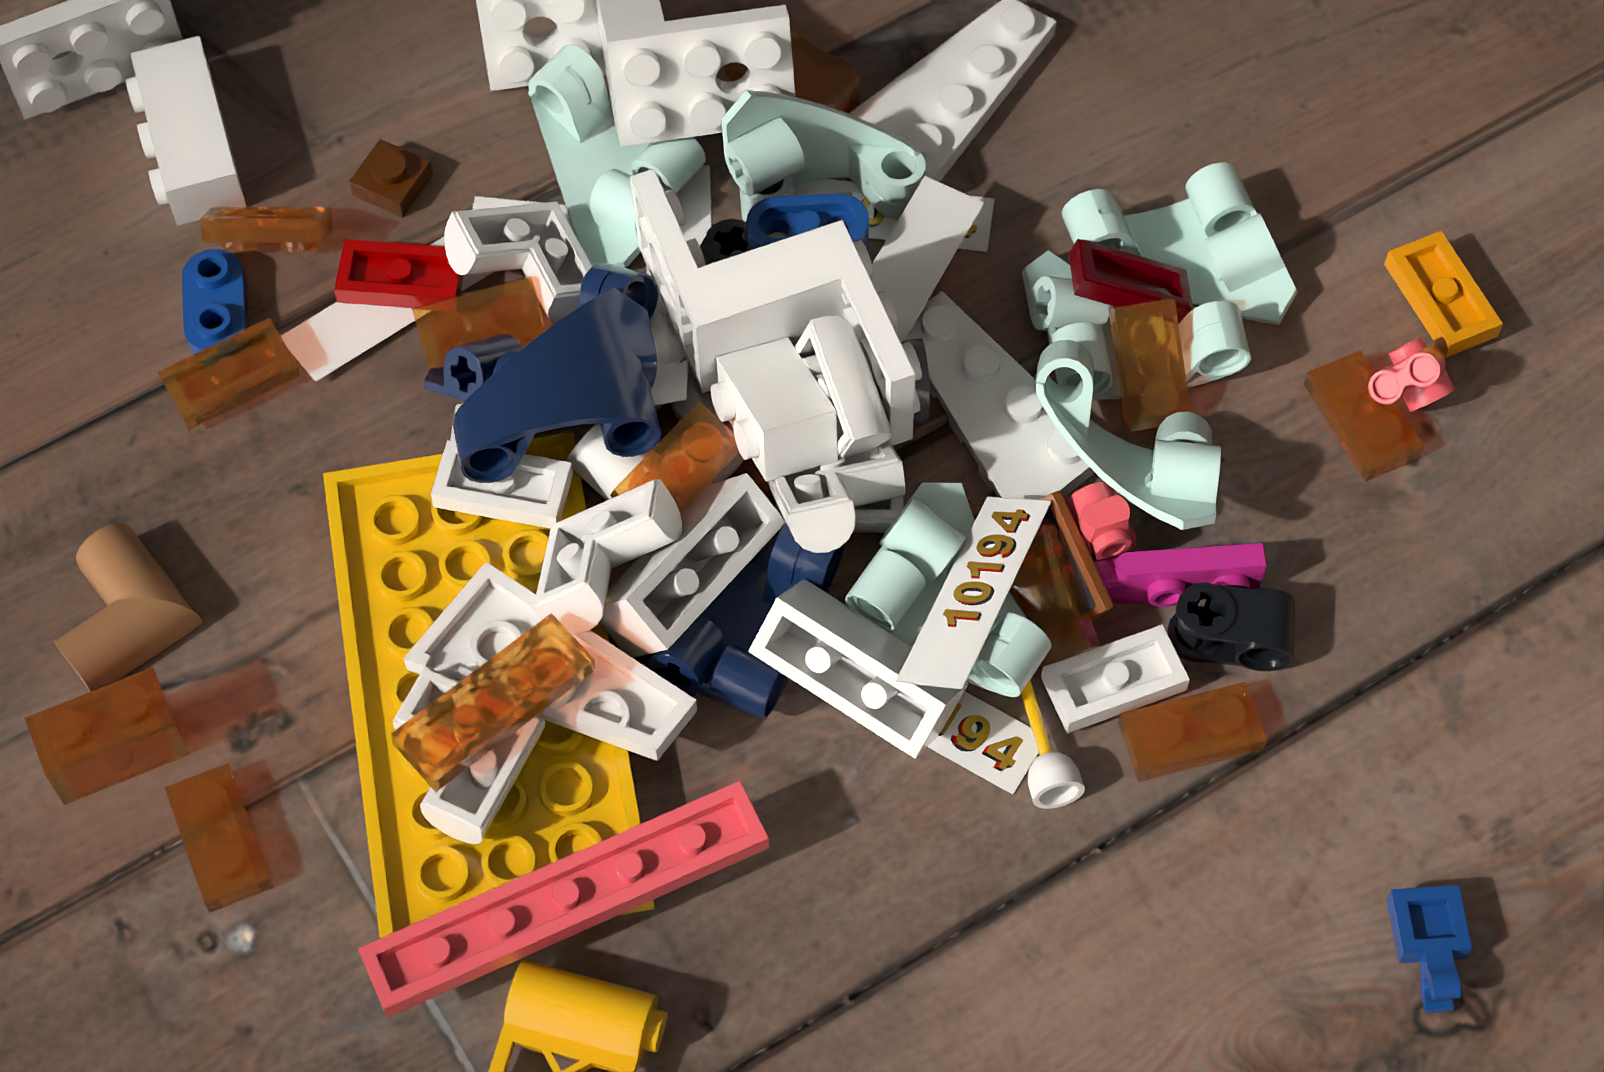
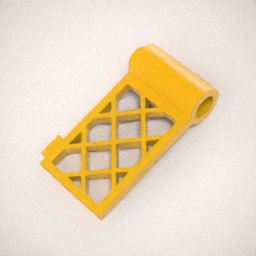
M522 960L509 990L504 1024L489 1072H507L515 1046L543 1053L553 1072H585L592 1067L611 1072H637L639 1063L646 1050L657 1053L664 1035L668 1013L657 1009L658 995ZM554 1056L576 1063L561 1071Z

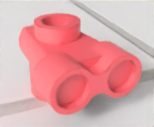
M1423 337L1417 338L1389 352L1388 354L1393 365L1383 367L1373 374L1368 384L1369 393L1375 401L1381 404H1390L1402 396L1410 412L1424 407L1456 390L1445 369L1446 361L1443 352L1433 344L1427 347Z
M1106 482L1087 485L1077 490L1067 499L1066 503L1094 562L1097 560L1118 559L1125 552H1134L1136 533L1130 526L1129 505Z

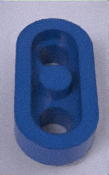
M842 193L769 197L757 202L747 215V242L750 249L753 250L843 220L852 241L861 240L866 245L869 237V213L860 200ZM772 233H783L786 237L775 238L769 235Z
M222 249L201 251L187 261L182 271L184 334L192 353L198 359L207 363L220 364L238 357L245 350L249 341L247 282L241 263L235 255ZM220 272L218 275L214 277H205L211 273ZM212 322H223L217 328H206V326Z

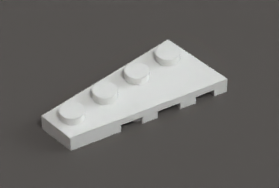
M1001 0L849 114L877 125L913 144L921 151L926 161V176L940 182L1053 38L1056 20L1017 0Z
M943 291L930 299L925 304L905 340L922 338L927 355L930 394L933 398H938L949 416V425L959 442L966 444L979 465L978 473L989 491L995 492L998 498L1040 500L1056 491H1060L1063 497H1065L1091 477L1095 472L1069 445L1043 408L1037 396L1036 380Z
M485 562L403 658L406 669L420 674L423 668L427 666L546 721L656 761L660 759L697 712L696 699L591 630L573 634L563 633L551 628L533 609L536 594L487 562Z

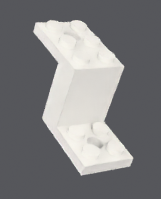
M68 0L0 25V63L22 115L26 120L42 113L55 111L63 105L92 94L108 91L116 85L126 82L125 79L136 77L130 53L183 39L170 0ZM72 51L63 58L53 59L62 52Z
M476 0L490 90L495 91L529 86L530 79L564 45L577 46L594 59L602 74L606 76L620 147L722 133L721 119L745 90L772 92L795 97L790 22L786 5L665 21L660 0ZM535 17H547L556 23L554 29L544 36H533L524 30L526 23ZM738 62L748 67L745 75L734 82H724L716 77L719 69L728 63Z
M654 169L630 176L638 245L650 274L657 284L659 295L702 393L711 391V385L718 383L717 356L786 337L789 338L795 347L812 319L827 315H838L849 321L857 333L893 436L889 439L891 445L913 439L914 413L920 411V402L915 388V381L922 378L919 359L910 342L900 343L894 330L897 327V317L892 301L886 291L876 292L870 279L873 276V268L868 251L861 240L852 241L843 220L706 265L697 240L693 238L686 241L680 229V226L685 225V218L674 189L664 192Z

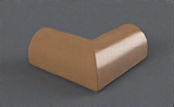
M114 523L90 535L79 547L76 554V562L80 571L107 606L54 640L60 653L93 697H95L202 625L203 622L131 527L126 523Z

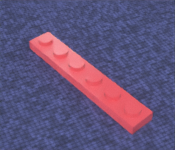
M738 781L359 947L358 950L386 1017L389 1018L769 848V838L741 782Z

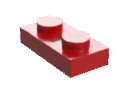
M344 239L334 292L338 303L457 312L464 275L456 273L451 267L446 255L445 246Z

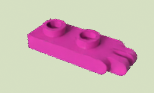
M1263 543L1125 552L1118 559H1105L1094 562L1111 599L1120 604L1149 602L1156 607L1177 605L1182 592L1195 583L1208 582L1215 585L1239 588H1260L1267 567Z

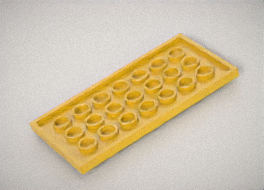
M573 432L532 439L525 454L566 461L575 448ZM443 454L323 473L380 938L640 825L628 750L546 720L542 734L481 843H466L445 834L433 826L421 812L420 805L449 754L398 732L394 728L393 719L420 675L407 670L403 658L485 562L536 594L551 530L545 527L433 507L431 492ZM574 470L560 521L586 510L581 476ZM600 623L590 629L609 642L608 633ZM654 900L620 915L655 909Z

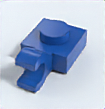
M1459 885L1391 889L1386 901L1399 964L1419 962L1420 993L1425 1013L1453 1011V999L1461 997L1460 980L1454 960L1467 959L1472 950Z

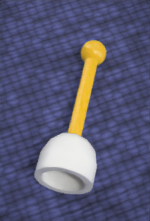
M1030 679L1022 690L1021 695L1040 756L1035 758L1029 768L1028 787L1035 806L1044 809L1062 807L1080 798L1085 791L1080 771L1072 759L1060 752H1052Z

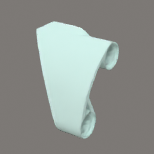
M570 44L564 45L530 79L528 93L575 235L591 265L608 263L626 268L641 252L638 245L630 176L654 169L664 192L674 189L677 194L706 162L705 153L694 137L620 147L610 96L599 66L581 48Z
M745 90L721 119L725 160L733 179L740 188L742 219L745 222L750 209L757 202L769 197L793 196L794 185L832 178H850L877 211L886 217L899 219L922 179L926 176V161L921 151L913 144L877 125L823 104L772 92Z
M1214 163L1197 171L1189 178L1186 184V192L1189 199L1167 207L1124 216L1113 195L1104 189H1094L1080 193L1064 206L1061 212L1062 218L1073 244H1075L1077 239H1084L1186 269L1193 307L1213 301H1229L1239 307L1242 319L1279 325L1298 293L1261 214H1257L1235 166L1231 163Z
M1049 250L1022 271L1033 326L1037 330L1047 331L1050 344L1059 340L1076 341L1086 347L1094 360L1092 400L1126 399L1178 391L1232 375L1241 371L1251 361L1240 309L1233 302L1213 301L1204 303L1190 311L1177 325L1074 295L1070 265ZM1060 367L1055 369L1059 385L1070 386L1079 382L1082 378L1072 368Z
M1059 340L1048 345L1041 353L1036 376L1037 396L1058 431L1078 456L1104 482L1124 498L1166 523L1181 530L1215 524L1221 446L1213 445L1212 430L1207 421L1195 413L1188 411L1176 412L1166 417L1159 425L1154 450L1130 444L1104 430L1090 419L1094 360L1089 350L1081 343L1072 340ZM1068 367L1077 371L1082 378L1073 385L1062 386L1051 380L1049 374L1057 368ZM1180 440H1189V441H1192V442H1195V443L1178 442V441H1180Z
M921 483L880 540L879 544L882 547L845 598L848 607L913 647L975 522L962 483ZM1010 591L966 682L1004 696L1018 697L1050 651L1052 645L1047 635L1026 618Z

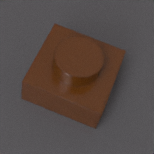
M379 139L349 181L352 195L403 218L433 176L431 161Z

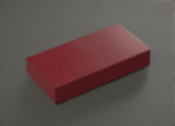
M1077 239L1068 253L1073 291L1076 296L1177 325L1193 310L1186 269L1084 239Z

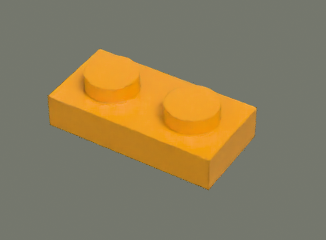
M1442 231L1388 251L1384 263L1385 267L1437 347L1443 352L1445 358L1498 337L1503 326L1502 321Z

